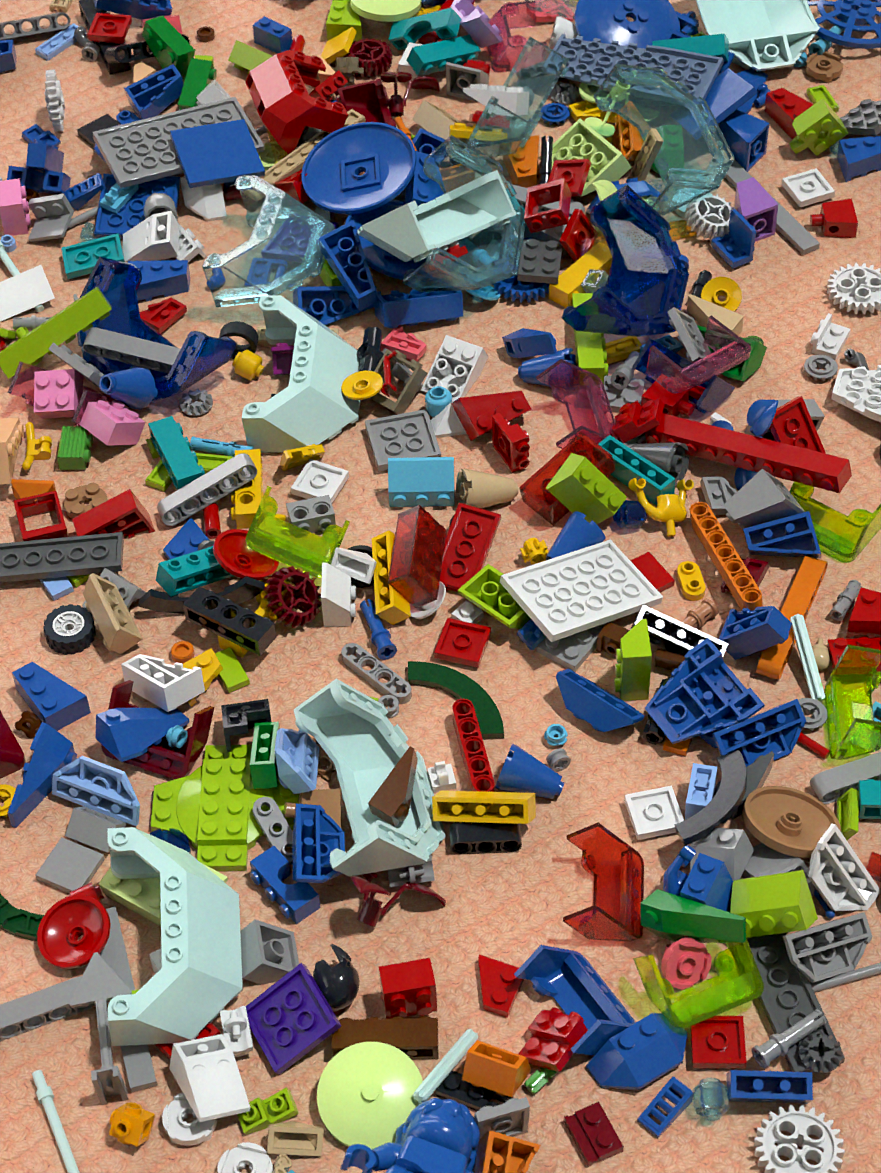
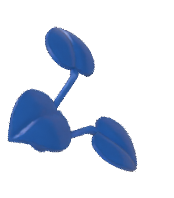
M761 399L755 401L750 406L747 413V423L752 426L750 432L754 436L761 437L768 431L777 410L778 400ZM719 420L712 424V426L733 431V426L727 421ZM738 467L734 476L737 490L739 491L758 472Z

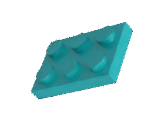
M119 233L61 248L68 279L126 265Z

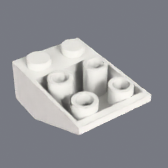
M470 84V88H463L464 93L496 114L511 116L528 115L529 92L523 91V87Z
M172 211L153 214L123 234L122 250L126 265H122V267L128 266V261H155L178 256L180 225Z
M446 335L421 391L427 393L433 387H444L451 392L452 403L458 398L465 397L480 376L488 355L482 347Z
M223 1034L173 1044L169 1069L199 1122L250 1111V1104L233 1051Z

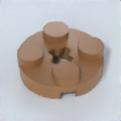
M823 52V55L814 53L808 57L806 62V75L822 80L824 83H831L843 71L841 58L831 52Z
M89 483L88 485L69 489L65 493V512L70 519H73L108 501L107 495L96 483ZM89 502V505L85 506L83 503Z

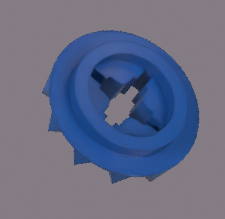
M560 103L547 104L540 110V118L545 123L549 122L550 125L553 123L558 125L560 122L565 123L570 115L568 107Z

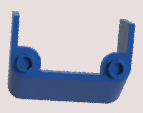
M540 945L514 973L516 978L531 980L533 989L539 995L553 997L566 1015L576 1012L583 1018V1023L588 1031L571 1048L573 1053L595 1055L608 1039L636 1023L588 960L577 951Z

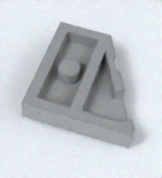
M702 477L700 484L706 503L714 515H726L728 511L723 505L738 491L732 488L724 477Z

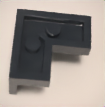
M268 699L221 705L227 752H232L231 735L249 733L248 729L254 728L255 723L271 722Z

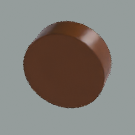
M204 26L197 30V39L200 42L206 43L214 40L215 32L213 28Z

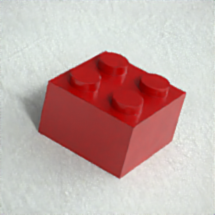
M430 958L379 966L380 990L386 1019L394 1017L405 1018L412 1015L423 1016L437 1011L436 983Z

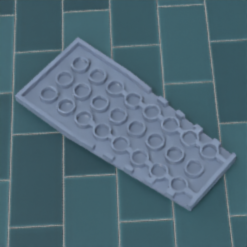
M562 34L543 68L544 73L606 89H611L616 79H623L630 84L627 91L629 95L701 109L723 65V58L647 45L646 49L638 48L636 43H629V46H621L619 41L612 40L611 44L601 43L599 38H594L593 41H584L583 36L569 39L565 37V34Z

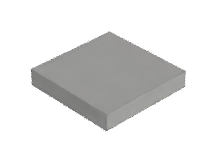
M61 837L36 873V879L70 894L71 891L90 882L105 860L104 854Z

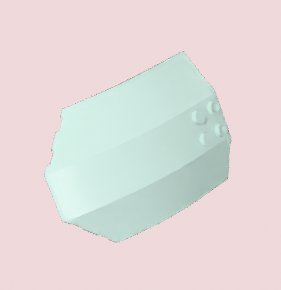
M696 0L708 35L725 33L729 40V51L735 53V58L756 71L793 66L820 29L812 15L807 0Z

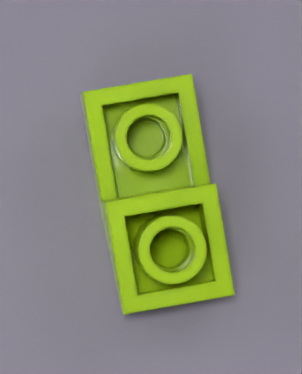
M284 1088L265 1100L258 1097L250 1101V1111L237 1115L244 1133L250 1134L269 1128L271 1124H278L299 1114L291 1091Z

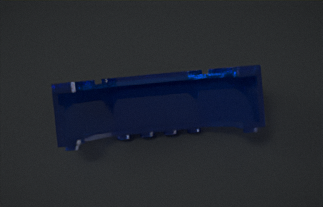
M625 185L594 205L590 214L592 224L603 232L613 257L606 287L602 286L595 290L592 298L579 306H568L565 308L562 319L576 331L635 337L673 333L676 330L669 322L671 318L668 311L673 307L681 311L689 273L686 267H682L679 259L681 253L677 242H672L668 232L671 230L669 222L632 188Z
M99 256L80 298L98 286L112 306V310L109 311L110 315L102 321L98 318L92 322L93 327L176 347L140 319L136 292L142 280L140 269L130 263ZM89 330L77 332L78 346L82 348L83 359L104 375L136 367L144 368L87 353L83 349V344ZM191 331L169 374L149 369L155 381V388L158 391L157 397L152 399L151 403L183 392L227 363L238 343L230 337L215 338L207 336L200 331Z

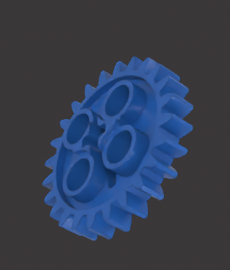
M520 252L517 253V256L510 254V258L503 257V261L498 260L497 265L493 266V271L491 272L492 285H494V290H498V294H504V299L512 297V301H515L517 298L520 303H522L523 299H526L529 303L530 298L538 301V296L545 298V293L549 294L550 283L517 281Z

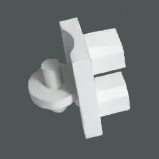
M241 1006L234 1010H221L220 1017L223 1034L233 1051L234 1057L245 1056L250 1051H254L246 1006Z

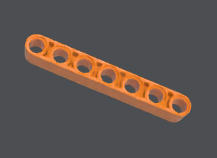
M704 502L692 504L689 509L692 528L740 609L748 608L750 611H753L756 607H763L762 593L709 505Z
M807 555L804 557L781 609V613L789 621L790 617L796 614L803 615L804 621L806 620L824 578L828 562ZM792 626L789 631V637L785 642L763 650L756 673L780 680L796 643Z

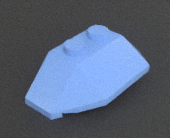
M280 728L277 731L275 756L280 783L285 789L289 788L293 794L313 791L317 785L318 745L306 732Z
M81 756L53 774V795L134 826L139 824L140 803L124 771Z

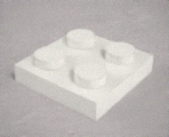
M817 168L782 178V186L799 207L834 198L835 190Z
M309 459L292 485L291 494L306 499L329 495L331 503H333L349 478V471Z
M672 786L627 794L624 797L637 840L676 833L674 824L684 821Z

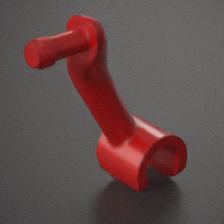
M392 351L388 356L385 355L383 359L385 383H383L381 392L388 397L390 396L387 390L390 387L393 391H397V388L391 384L390 359L397 355L396 351Z

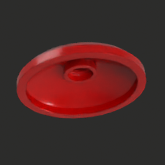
M231 529L220 533L214 541L213 553L216 560L224 570L235 577L242 579L247 576L255 580H264L271 577L278 568L279 557L276 550L266 539L258 534L242 529Z
M72 895L59 900L49 908L39 924L37 943L41 954L52 965L63 969H73L86 965L90 962L95 952L101 953L108 941L111 929L109 914L98 900L87 895Z

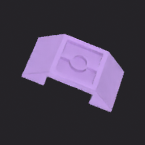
M474 0L453 1L451 7L461 17V26L481 48L503 41L499 35L501 31L495 24L491 26L488 23L491 19L478 5L476 7L473 6L472 2Z

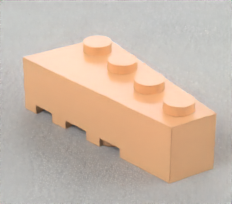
M19 418L0 419V484H11L21 437H24L23 424H20Z

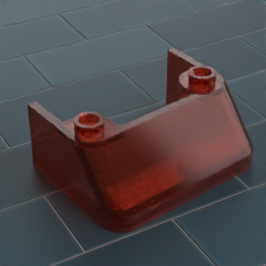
M599 822L568 834L567 840L582 850L581 864L585 871L594 876L593 906L563 917V922L590 940L632 942L640 939L643 936L640 903L644 900V862L639 852Z

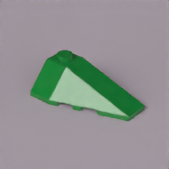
M697 325L718 365L717 370L721 374L744 382L760 368L767 349L766 346L754 340Z
M659 889L640 903L641 925L656 936L674 942L690 937L699 940L701 943H744L746 941L745 917Z

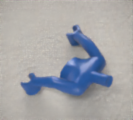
M688 845L681 849L664 873L663 891L680 896L688 875L680 871L679 868L681 866L686 868L696 854L695 849Z

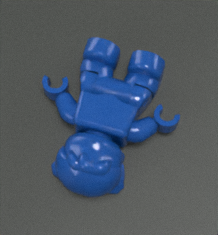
M432 1098L416 1106L406 1121L397 1128L395 1143L388 1142L374 1149L362 1144L349 1146L340 1170L347 1171L349 1167H358L363 1170L362 1173H372V1170H387L385 1173H474L472 1171L475 1166L477 1147L480 1140L479 1127L465 1105L458 1104L452 1099Z

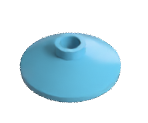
M466 279L462 282V287L477 302L498 300L500 298L498 291L488 284L471 279Z

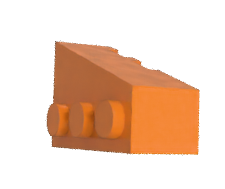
M539 135L512 139L507 142L503 141V161L513 185L524 188L536 186Z

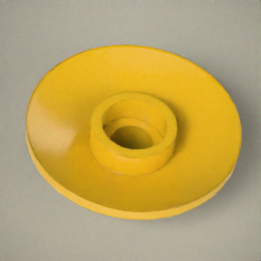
M716 277L705 284L702 289L701 299L735 312L741 304L742 292L740 286L733 279ZM724 296L725 300L721 302L718 300V297Z
M359 371L351 374L343 381L341 390L343 395L349 399H367L376 395L382 389L383 379L374 371Z

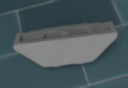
M862 912L816 925L807 930L796 931L783 936L790 962L813 983L855 970L865 951L866 945L872 939V933L866 914Z

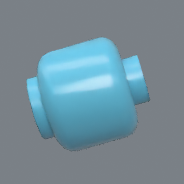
M441 386L433 387L425 395V408L432 417L441 413L448 404L452 403L451 392Z

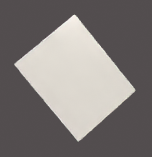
M42 265L0 282V322L55 298Z

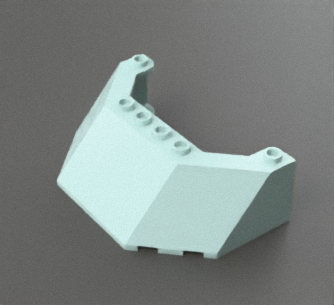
M498 170L419 206H417L416 201L407 203L362 225L357 230V233L402 261L414 260L416 263L459 244V240L497 223L499 226L511 222L509 218L515 216L516 212Z
M260 296L259 306L261 311H263L266 326L265 335L268 343L271 345L288 343V345H294L289 386L266 402H252L243 408L242 423L247 445L253 446L254 449H261V453H279L285 450L306 447L311 444L319 445L324 440H330L342 432L341 428L349 423H355L359 418L360 400L345 397L341 390L343 381L351 374L359 372L360 359L357 357L358 350L283 296Z
M335 679L293 709L297 728L315 737L335 764L337 780L340 783L342 799L347 810V819L352 829V839L355 844L347 853L340 849H334L330 853V864L335 871H339L347 876L423 864L439 846L438 843L446 837L442 821H433L432 797L434 793L424 759L417 751L418 762L410 809L406 819L402 822L400 821L394 827L372 814L368 802L409 748L406 743L408 737L398 724L392 725L386 717L388 711L383 704Z
M134 827L108 828L111 871L115 877L120 879L160 877L162 968L136 994L118 995L110 1000L108 1004V1026L111 1046L180 1043L194 1040L199 1035V1032L208 1023H211L220 1014L221 1010H224L226 1004L243 991L239 894L187 851Z

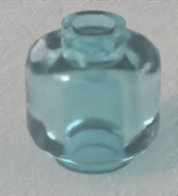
M705 1078L700 1080L699 1084L694 1087V1109L698 1115L703 1116L707 1121H717L722 1115L727 1113L729 1110L728 1089L719 1079Z

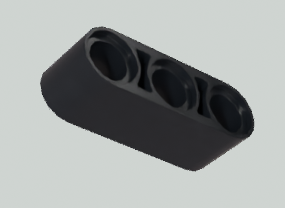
M454 822L449 827L450 849L456 854L516 852L522 847L521 824Z

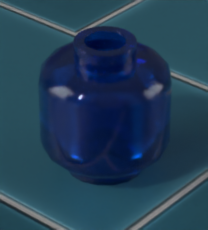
M625 500L613 515L614 522L622 529H638L647 519V513L643 506L634 500Z

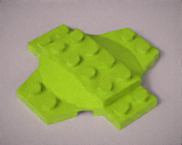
M206 745L203 765L197 768L191 775L154 785L151 830L179 839L187 837L192 846L198 850L197 860L216 871H247L248 850L256 845L255 841L264 835L253 816L255 801L261 797L272 798L284 816L285 802L298 803L300 793L293 794L289 788L285 789L279 780L278 787L253 789L250 771L252 745H231L232 752H227L226 745ZM266 805L261 807V810L265 812L270 809ZM285 817L291 830H293L294 818ZM279 826L273 827L275 832L282 830Z

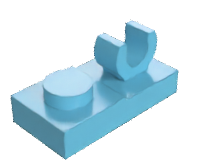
M116 183L100 201V206L117 214L134 193L137 192L139 189L138 184L120 188L118 183Z

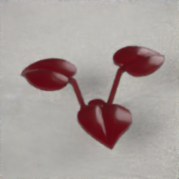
M384 72L380 76L381 81L384 83L394 82V95H391V99L388 98L386 87L383 86L387 105L393 117L404 115V106H406L410 88L431 89L440 92L439 82L433 77H416L414 81H411L412 75L407 72ZM397 82H408L403 99L401 95H398Z
M373 872L362 874L366 879L357 876L351 877L360 894L364 893V900L357 920L372 927H376L380 915H385L389 907L405 890H414L435 896L444 907L446 905L445 899L434 890L424 885L406 882L387 904L381 907L383 902L374 898L375 893L388 896L391 893L385 888L371 883V878H378V875Z

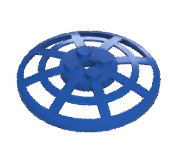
M807 0L809 6H817L818 12L821 17L815 19L818 27H820L815 35L846 47L862 49L881 48V23L877 24L874 21L876 16L881 17V12L877 11L876 8L881 7V0H873L875 2L870 0ZM823 6H834L833 11L827 13ZM827 20L835 26L844 28V35L828 31L819 26V24ZM852 31H874L878 38H851Z

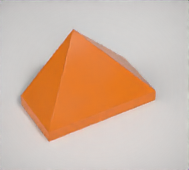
M12 479L11 481L13 494L17 500L56 491L54 481Z

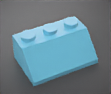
M454 457L388 458L389 507L455 506Z

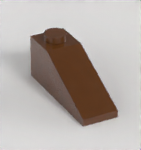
M411 746L368 802L372 814L394 827L400 821L402 822L406 819L410 809L418 762L416 752Z

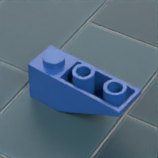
M522 328L502 337L509 357L522 358L557 352L556 340L551 332Z

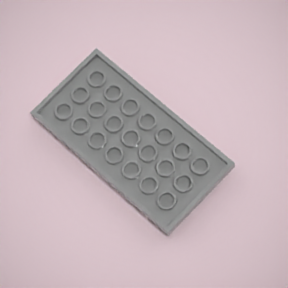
M236 97L93 132V139L120 188L183 173L170 137L171 130L244 119L257 152H264L265 147Z

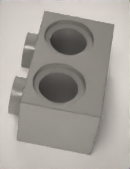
M329 495L286 503L287 517L293 537L336 528L335 513Z

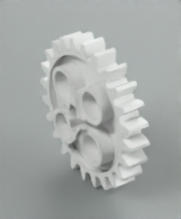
M55 69L46 70V89L44 94L49 119L53 123L55 132L64 131L65 102L60 80H57Z
M855 263L854 267L847 264L846 269L840 266L839 271L834 270V273L830 274L827 283V294H830L829 299H834V305L840 303V309L846 307L847 312L854 310L855 314L858 311L866 314L867 310L874 313V309L881 311V268L874 270V265L868 268L865 263H863L862 267Z
M790 1104L788 1112L779 1107L778 1116L773 1112H769V1120L762 1119V1128H757L756 1136L758 1137H755L754 1146L757 1148H755L754 1155L760 1157L758 1161L759 1167L766 1166L764 1173H837V1168L842 1166L843 1160L841 1158H843L845 1150L841 1149L844 1140L838 1138L840 1130H831L834 1121L824 1122V1112L818 1117L814 1115V1107L810 1109L809 1113L805 1112L804 1105L802 1104L799 1111H795L792 1104ZM781 1131H788L792 1135L785 1136L781 1133ZM808 1135H816L819 1139L813 1140ZM779 1156H786L790 1160L783 1161L779 1159ZM806 1160H814L818 1164L811 1165Z

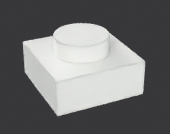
M467 600L451 613V619L477 624L484 617L483 611Z

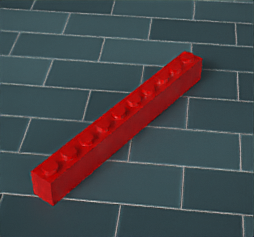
M662 413L660 425L645 432L647 443L681 442L687 445L689 451L685 450V453L691 456L755 472L764 469L774 477L836 493L842 491L852 476L849 459Z

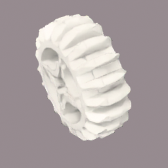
M703 192L701 195L696 194L689 201L685 209L684 220L687 221L686 226L691 227V232L695 231L697 236L701 235L704 240L709 238L711 241L719 236L723 237L724 234H729L730 211L735 208L730 207L731 202H726L725 197L721 199L718 197V194L713 196L711 192L707 195Z

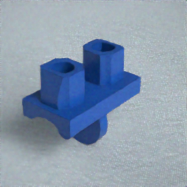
M675 11L680 23V33L688 36L699 33V22L696 19L695 12L689 11L687 14H681Z
M532 619L517 632V636L530 650H534L546 638V635Z

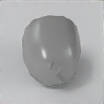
M154 193L146 199L143 209L145 219L153 214L172 211L178 222L175 203L169 195Z

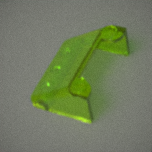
M267 486L245 538L247 547L287 566H294L295 569L302 568L303 572H309V575L322 578V563L331 565L335 549L340 547L350 521L345 520L342 527L330 525L324 530L322 537L276 518L278 504L273 497L268 496L272 487Z

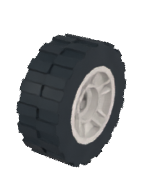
M68 604L67 606L63 605L57 609L55 608L44 620L43 629L47 644L57 653L72 655L82 652L90 647V644L95 640L96 628L92 614L88 612V609L80 605Z

